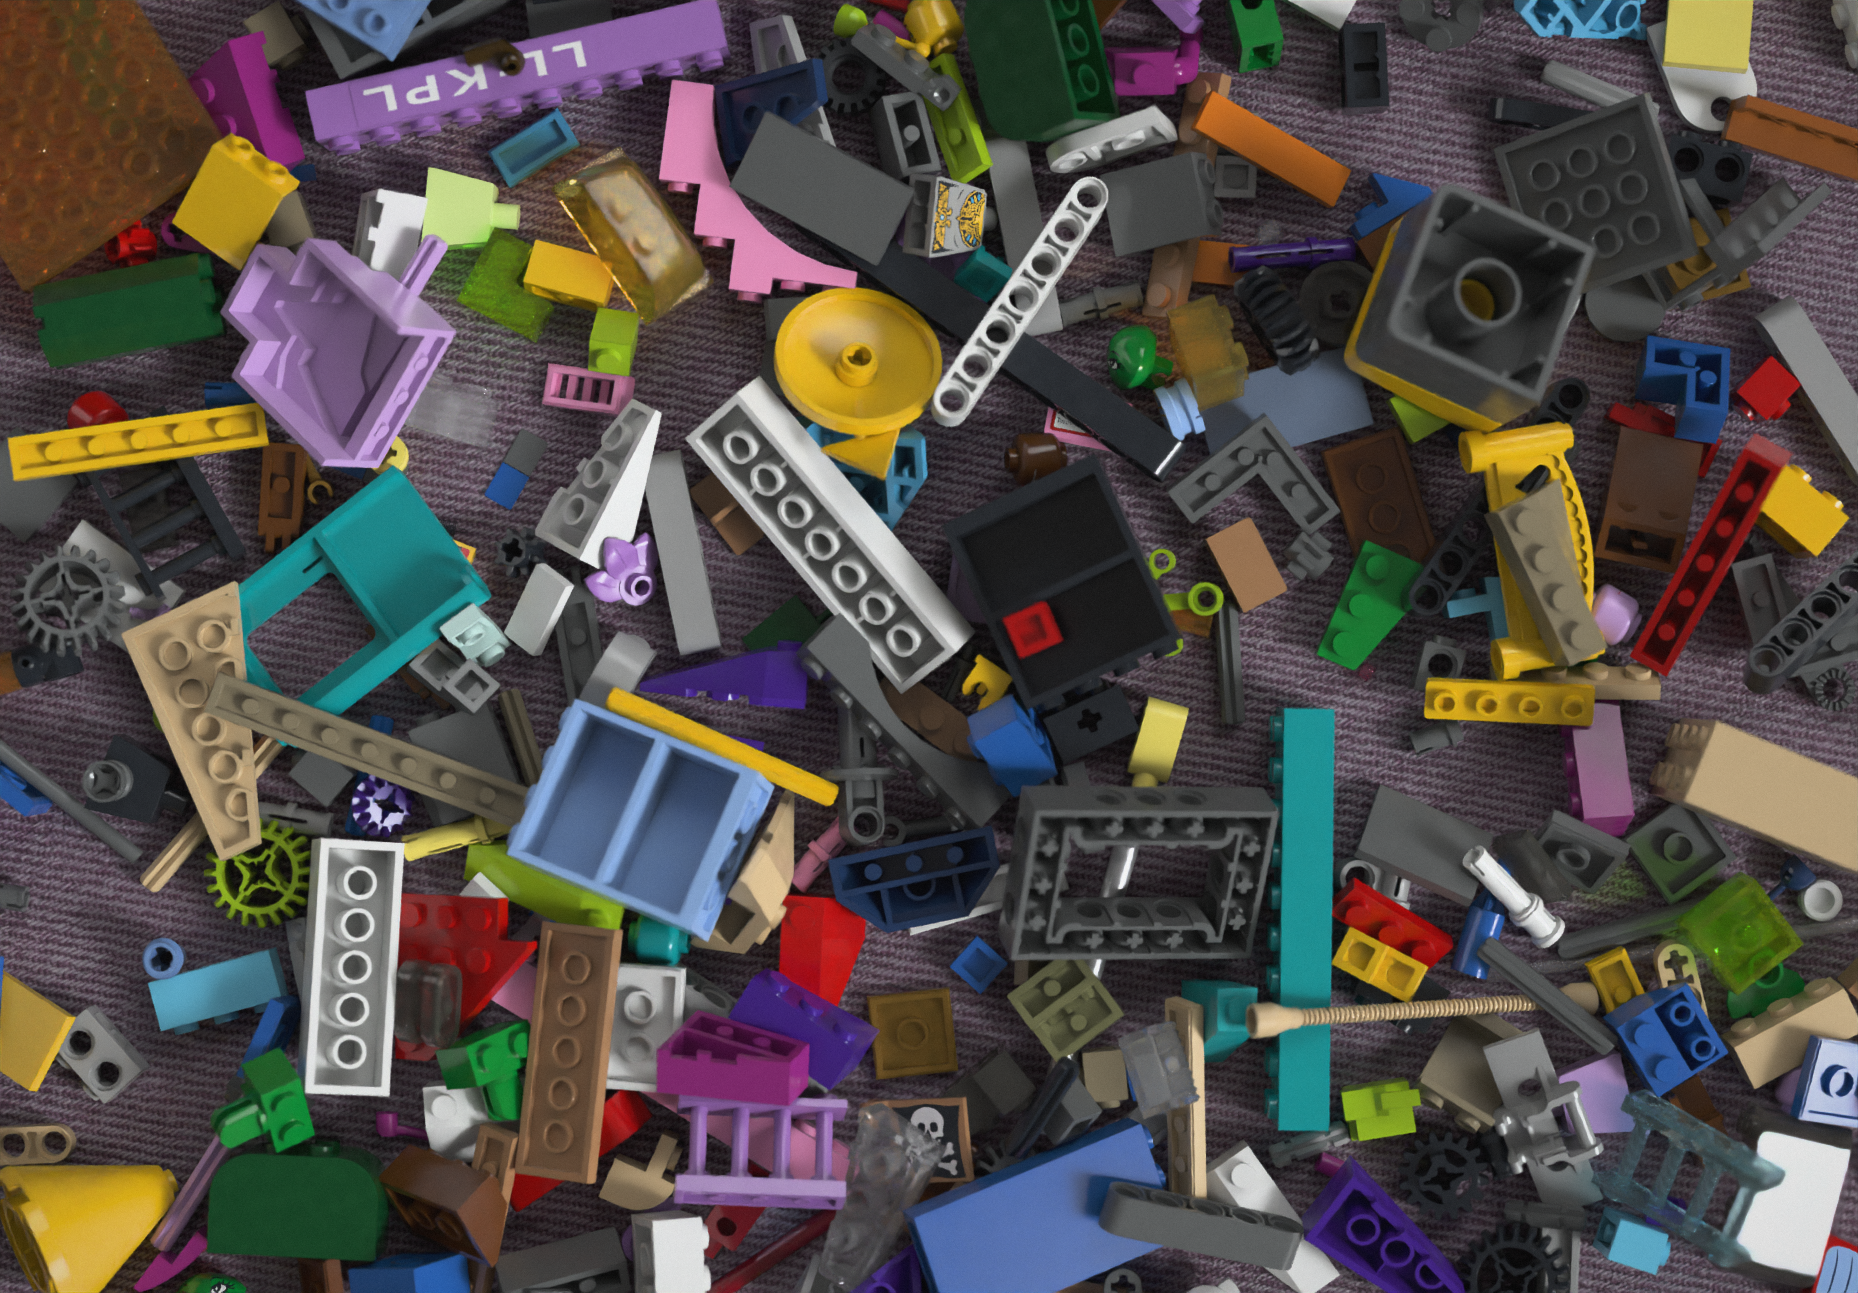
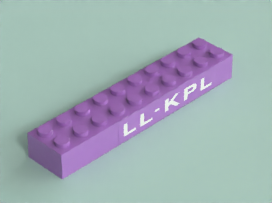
M699 0L512 43L511 45L518 48L525 57V66L517 76L504 74L502 70L490 62L469 68L464 55L305 91L316 141L329 151L335 150L336 155H348L359 152L361 150L360 144L376 141L377 146L391 145L401 141L400 135L416 132L417 137L430 136L440 133L442 131L441 126L456 122L459 128L474 126L482 123V116L497 113L498 118L513 117L522 113L521 107L538 104V109L552 108L563 104L562 98L577 94L579 100L591 99L603 95V88L618 85L619 90H630L642 86V79L659 76L660 81L673 80L684 76L683 70L699 67L700 72L716 70L724 67L723 61L731 59L717 0Z

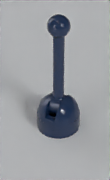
M1793 854L1780 868L1781 882L1740 919L1735 918L1731 920L1728 926L1729 931L1734 935L1742 934L1745 930V925L1786 888L1802 890L1808 887L1817 877Z

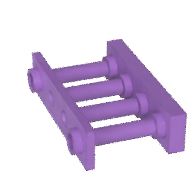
M816 1094L812 1098H796L789 1106L679 1095L677 1114L690 1115L689 1167L684 1172V1175L676 1174L674 1203L842 1210L846 1199V1181H836V1177L832 1176L833 1120L844 1121L848 1100L837 1099V1096L833 1094ZM707 1115L732 1116L731 1172L727 1173L726 1176H709V1172L705 1171ZM749 1117L774 1118L773 1174H770L769 1178L752 1177V1174L748 1173ZM791 1119L816 1120L815 1175L811 1177V1180L794 1179V1176L790 1174Z

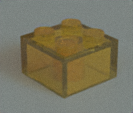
M1214 294L1166 311L1168 339L1182 375L1193 392L1198 404V411L1201 412L1244 396V381L1249 379L1246 368L1249 362L1242 343L1237 342L1234 344L1231 332L1234 325L1227 306L1219 307Z

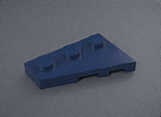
M821 59L801 61L714 86L726 168H737L740 166L766 112L770 111L796 125L828 102L823 61Z

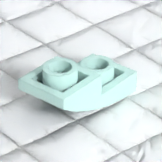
M474 603L440 627L447 640L457 646L467 660L470 658L480 667L483 665L488 667L498 662L505 655L504 649L512 644L501 629Z

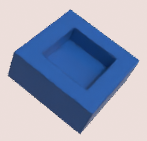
M976 935L949 967L981 994L1005 968L1008 962Z

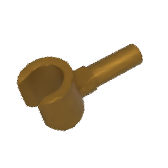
M307 453L306 473L311 484L308 488V497L312 503L319 505L320 502L314 493V487L316 485L325 486L332 498L334 486L329 480L321 478Z

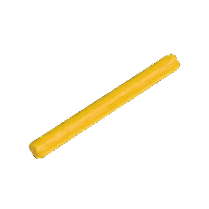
M614 687L605 701L606 709L663 734L758 771L768 781L824 806L832 805L837 797L839 787L836 784L625 690Z

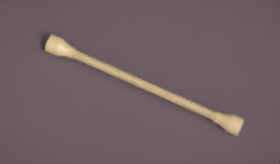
M1592 982L1569 983L1559 988L1591 1015L1596 1013L1599 999L1597 989ZM1526 994L1317 1009L1308 1008L1302 1010L1298 1009V1007L1286 1008L1274 1003L1249 1004L1246 1009V1028L1252 1038L1273 1037L1285 1030L1296 1029L1302 1025L1518 1012L1524 1010L1533 1011L1543 1010V1008Z

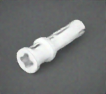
M1475 847L1479 856L1473 849L1469 850L1463 858V866L1475 875L1509 910L1510 920L1516 926L1523 927L1531 935L1532 943L1538 948H1546L1554 944L1564 932V921L1558 916L1551 915L1543 907V900L1537 894L1527 893L1489 855L1484 847Z

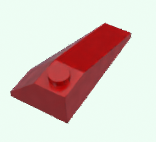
M788 892L782 904L787 910L781 921L779 972L785 975L791 982L838 1007L865 939L866 920L837 902L835 895Z

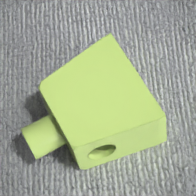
M428 167L426 187L428 202L423 220L422 241L426 235L434 234L447 243V250L490 247L494 244L495 228L518 230L520 205L498 203V188L495 184Z

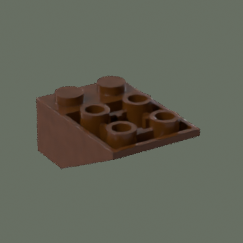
M1620 426L1591 537L1592 550L1595 557L1675 574L1687 536L1703 443Z

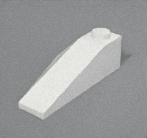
M631 399L602 435V446L591 460L584 457L576 467L580 474L567 489L560 487L551 498L535 530V535L600 570H604V540L606 538H618L629 543L633 541L662 413Z
M526 1074L519 1075L523 1090ZM444 1080L430 1081L423 1087L425 1124L430 1148L444 1158L452 1161L459 1159L464 1163L473 1162L479 1127L483 1123L492 1122L519 1134L521 1117L505 1121H493L488 1118L479 1087L447 1090Z
M1244 1139L1206 1165L1207 1200L1285 1216L1302 1225V1220ZM1304 1234L1302 1235L1291 1269L1283 1271L1264 1267L1298 1293H1315L1340 1275L1322 1250L1304 1240Z

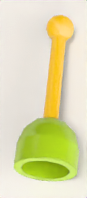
M844 4L836 16L833 28L834 34L844 39L853 38L860 28L868 24L865 13L855 6ZM896 36V42L905 49L914 50L925 58L930 54L928 44L924 42L916 44Z

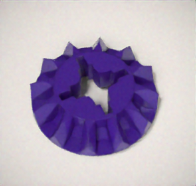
M369 775L358 785L353 795V818L359 828L365 833L372 836L389 837L395 831L404 830L403 824L407 818L413 817L411 807L412 802L416 798L411 794V790L374 775ZM374 798L378 800L380 798H388V801L393 803L392 806H395L394 810H384L382 812V809L377 806L378 804L372 801Z

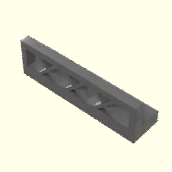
M1782 177L1709 241L1703 249L1730 281L1766 255L1832 191L1824 182L1800 199Z

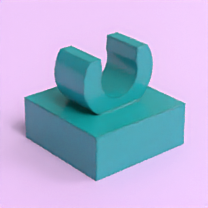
M981 245L956 270L953 282L983 301L988 302L1010 280L1012 268L1004 264L1003 257H993L985 252L986 247Z

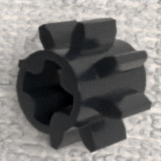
M524 527L521 533H519L518 530L507 528V536L501 542H495V545L498 547L499 557L494 562L498 565L508 566L506 570L507 576L518 578L522 572L525 576L530 577L536 564L547 563V560L543 558V548L547 545V542L534 539V529ZM520 549L523 550L522 556L519 555Z

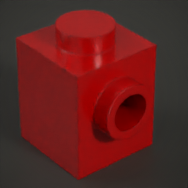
M1769 356L1761 359L1732 389L1729 396L1735 401L1732 405L1734 410L1746 421L1751 422L1754 419L1757 423L1767 421L1769 418L1772 421H1776L1791 406L1787 399L1799 388L1801 383L1774 357Z

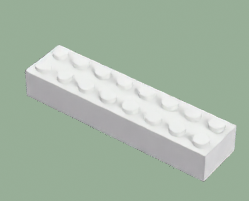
M760 375L737 392L685 438L834 615L841 613L870 643L873 662L901 694L956 653L976 632L826 454L821 453L819 445Z

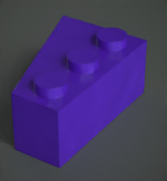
M767 968L751 979L728 1016L729 1019L810 1043L808 1076L828 1090H831L856 1069L880 1031L876 1027L791 982L782 973L771 971Z

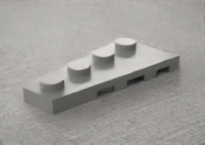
M779 15L749 23L755 74L807 60L792 16ZM822 106L796 124L801 129L836 147Z

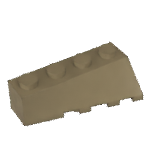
M1560 478L1484 514L1555 666H1572L1608 648L1584 598Z

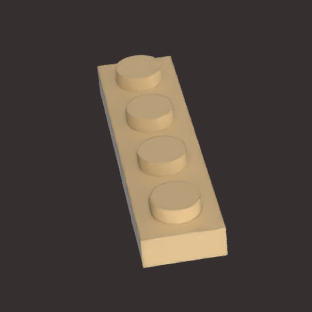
M1598 662L1587 663L1584 666H1568V668L1566 666H1551L1520 672L1518 678L1502 680L1594 685L1596 691L1595 699L1660 700L1661 694L1659 673L1642 663H1631L1626 667L1607 666ZM1490 665L1489 680H1498L1493 666Z

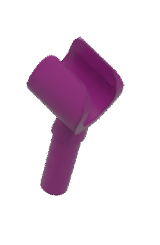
M378 1111L376 1113V1131L381 1136L405 1135L429 1141L426 1130L407 1125H398V1112Z

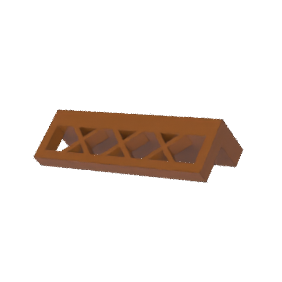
M1751 95L1731 100L1720 140L1741 144L1743 148L1858 183V129Z

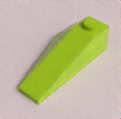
M494 840L488 844H483L482 841L469 844L464 873L465 880L471 881L481 872L510 901L555 922L620 930L627 908L528 868L507 854L509 850L507 840Z

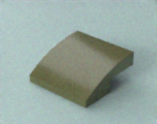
M1054 960L1007 995L1012 1005L1029 1028L1034 1031L1056 1063L1059 1058L1063 1056L1069 1057L1125 1015L1085 960Z

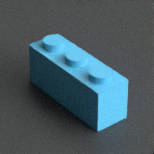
M276 947L178 973L169 979H156L148 983L160 1030L164 1031L173 1028L175 1035L200 1029L198 1021L213 1017L215 1024L240 1018L238 1010L254 1007L255 1014L265 1012L271 998L289 995Z

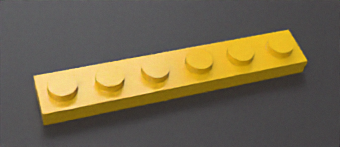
M251 403L8 438L13 478L15 482L268 446L269 441L264 409L259 403Z

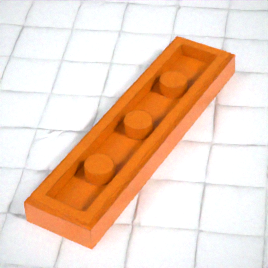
M1214 91L1207 93L1190 128L1192 131L1327 208L1335 206L1351 173V170Z

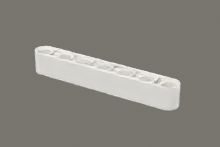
M1084 177L1073 185L936 388L931 403V413L939 424L946 427H954L966 419L1101 218L1108 201V189L1100 179ZM1081 194L1093 195L1098 205L1093 208H1086L1079 203L1077 197ZM1059 227L1070 228L1076 238L1070 242H1064L1056 236L1055 230ZM1044 260L1052 266L1053 272L1049 275L1037 274L1033 270L1032 263ZM1014 294H1022L1029 299L1031 306L1026 309L1014 308L1009 301V297ZM991 328H1000L1006 332L1008 340L1001 344L991 342L986 335V331ZM970 361L978 362L983 366L985 374L979 378H972L964 372L963 365ZM947 395L955 396L961 401L962 408L956 412H948L942 408L940 399Z

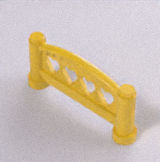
M1558 421L1482 434L1480 430L1460 433L1458 446L1463 469L1467 474L1484 473L1489 511L1527 494L1516 489L1515 486L1538 465H1543L1548 470L1549 475L1546 483L1560 478L1583 594L1592 612L1594 563L1591 535L1581 495L1569 465L1564 458L1566 449L1572 448L1574 445V436L1570 424H1562ZM1493 535L1509 637L1492 640L1490 655L1494 673L1497 679L1502 681L1518 678L1520 672L1551 667L1555 666ZM1605 649L1582 661L1596 659L1598 655L1605 653Z

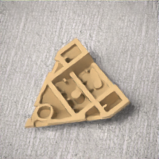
M785 789L779 799V803L750 844L742 861L739 876L727 895L733 899L731 906L723 905L708 942L694 936L690 944L697 948L745 954L754 942L762 945L771 929L774 930L787 910L781 903L789 891L794 875L795 792Z

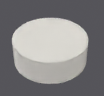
M1815 879L1808 887L1800 890L1798 894V905L1802 913L1817 921H1827L1834 918L1841 910L1843 903L1839 888L1834 883L1823 879Z

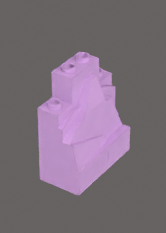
M307 238L296 256L287 247L257 244L254 251L248 257L246 266L235 286L229 292L228 299L220 312L249 341L231 377L322 466L379 468L457 332L426 302L387 272L372 271L357 256H351L336 241Z

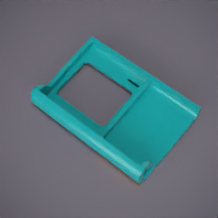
M395 465L388 468L238 585L247 682L284 695L248 646L247 637L328 573H333L373 626L376 633L375 638L296 699L338 716L443 635L440 630L441 626L472 603L480 607L492 597L484 581L416 488ZM276 739L282 746H287L289 744Z

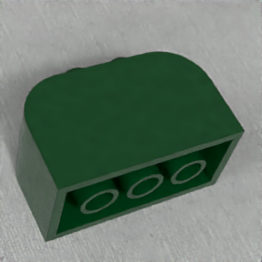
M967 0L964 11V27L969 44L968 53L974 64L979 84V97L984 104L991 126L998 134L1014 141L1055 143L1071 134L1121 118L1092 0Z
M334 1138L315 1139V1144L298 1143L276 1153L270 1142L251 1145L222 1165L212 1180L209 1193L207 1253L376 1261L388 1247L390 1200L386 1196L379 1176L386 1168L381 1160L368 1150L353 1146H340V1140Z

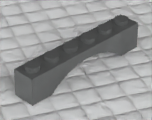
M841 613L828 618L795 652L802 660L800 664L804 671L813 679H821L831 690L829 694L832 700L842 709H850L860 720L858 725L861 730L871 739H878L889 750L887 752L889 759L900 769H907L918 780L916 782L918 789L929 799H936L946 809L944 814L955 827L961 830L965 829L966 831L981 828L1012 795L1004 784L998 786L994 782L985 763L966 761L944 754L924 743L905 727L890 708L879 687L872 665L870 643Z

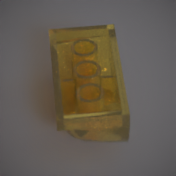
M620 146L555 183L551 190L646 326L708 289L715 282L704 267L699 252L669 205L639 166L627 157Z

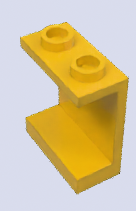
M230 133L212 145L172 223L241 271L246 266L248 257L254 251L256 245L263 244L259 240L280 201L295 190L300 181L290 175L283 165L269 160L255 150L252 143L248 140Z

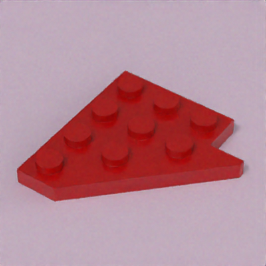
M401 893L396 974L395 1059L438 1060L435 1050L453 1043L537 948V941L508 940V898Z

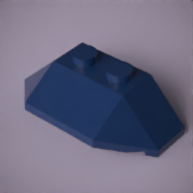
M992 826L828 860L836 901L886 933L969 916L1000 868Z

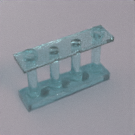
M1647 1089L1627 1094L1620 1110L1633 1117L1632 1120L1635 1126L1617 1170L1612 1168L1593 1175L1591 1182L1604 1190L1603 1193L1608 1198L1617 1202L1627 1203L1708 1252L1709 1258L1720 1265L1733 1267L1750 1260L1754 1252L1737 1241L1757 1193H1764L1782 1186L1788 1171L1663 1098L1655 1096ZM1651 1130H1656L1668 1137L1667 1140L1670 1146L1652 1190L1631 1178ZM1686 1151H1692L1704 1158L1705 1168L1688 1209L1685 1211L1666 1199ZM1726 1171L1739 1179L1741 1188L1725 1227L1720 1232L1701 1220L1721 1172Z

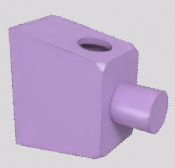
M1612 1049L1605 1055L1597 1053L1555 1070L1560 1084L1568 1081L1580 1083L1582 1089L1580 1098L1594 1133L1632 1132L1637 1130L1622 1059L1618 1051ZM1565 1104L1552 1108L1554 1117L1560 1116L1563 1130L1568 1134H1576Z

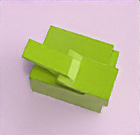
M1405 1077L1343 1086L1339 1090L1343 1116L1348 1125L1347 1129L1351 1141H1364L1416 1132L1412 1107L1421 1106L1419 1089H1409V1083Z

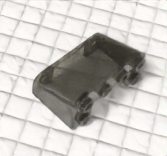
M1749 1100L1747 1109H1741L1736 1122V1132L1741 1134V1140L1747 1145L1745 1155L1741 1154L1735 1166L1734 1177L1738 1179L1734 1196L1729 1195L1724 1207V1219L1727 1220V1224L1719 1223L1715 1230L1709 1229L1704 1242V1253H1707L1706 1260L1721 1271L1811 1289L1819 1272L1853 1141L1852 1130L1843 1125L1797 1119L1780 1108Z

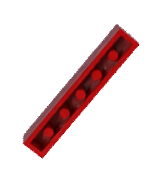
M1756 433L1752 436L1740 454L1631 652V658L1667 677L1678 661L1793 453Z

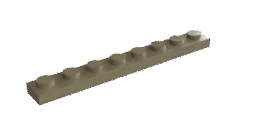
M218 672L204 712L512 828L516 823H521L527 809L524 807L525 798L530 789L527 786L223 672Z

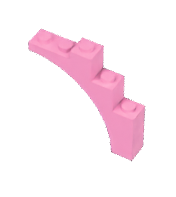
M672 80L659 180L662 184L668 185V191L673 193L691 195L693 188L700 189L694 235L697 239H703L702 246L727 249L728 243H735L729 290L731 293L738 294L737 300L761 304L762 297L772 298L774 282L781 283V290L805 293L806 286L822 288V292L835 288L855 289L858 278L857 272L825 265L796 252L769 233L749 212L737 192L729 187L731 183L720 157L715 128L716 95L714 86Z

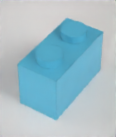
M1606 1206L1592 1244L1608 1260L1656 1275L1659 1265L1664 1266L1667 1262L1671 1249V1243L1667 1241L1669 1235L1657 1225L1645 1223L1643 1218Z

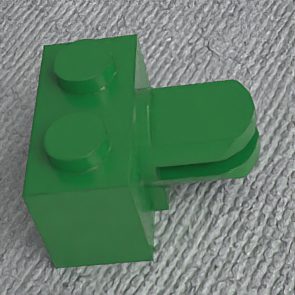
M528 1019L496 1023L435 1050L447 1090L479 1087L490 1120L505 1121L521 1117L524 1090L517 1069L527 1065L531 1029Z
M280 1047L241 1065L246 1082L240 1085L243 1097L215 1110L211 1117L213 1130L222 1144L228 1148H233L260 1134H265L276 1153L315 1135L300 1077Z

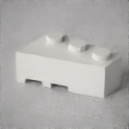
M376 189L361 194L352 256H357L372 271L387 272L398 281L417 250L428 198L383 189Z

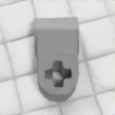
M1356 857L1345 858L1336 865L1333 879L1340 890L1347 885V871L1354 866H1360L1364 871L1363 883L1409 910L1410 903L1407 902L1410 881Z

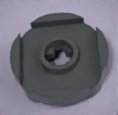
M1402 0L1399 4V14L1403 18L1408 32L1418 42L1428 46L1429 49L1435 52H1443L1446 49L1456 48L1468 42L1478 31L1484 18L1483 4L1485 0H1448L1452 4L1448 10L1451 16L1439 15L1434 10L1436 7L1433 2L1434 0Z

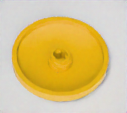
M857 287L855 289L835 288L817 293L805 299L786 316L776 339L774 370L780 388L787 399L807 418L838 432L855 435H874L901 428L914 421L927 409L939 385L942 372V354L939 342L930 325L908 304L889 294L876 290Z

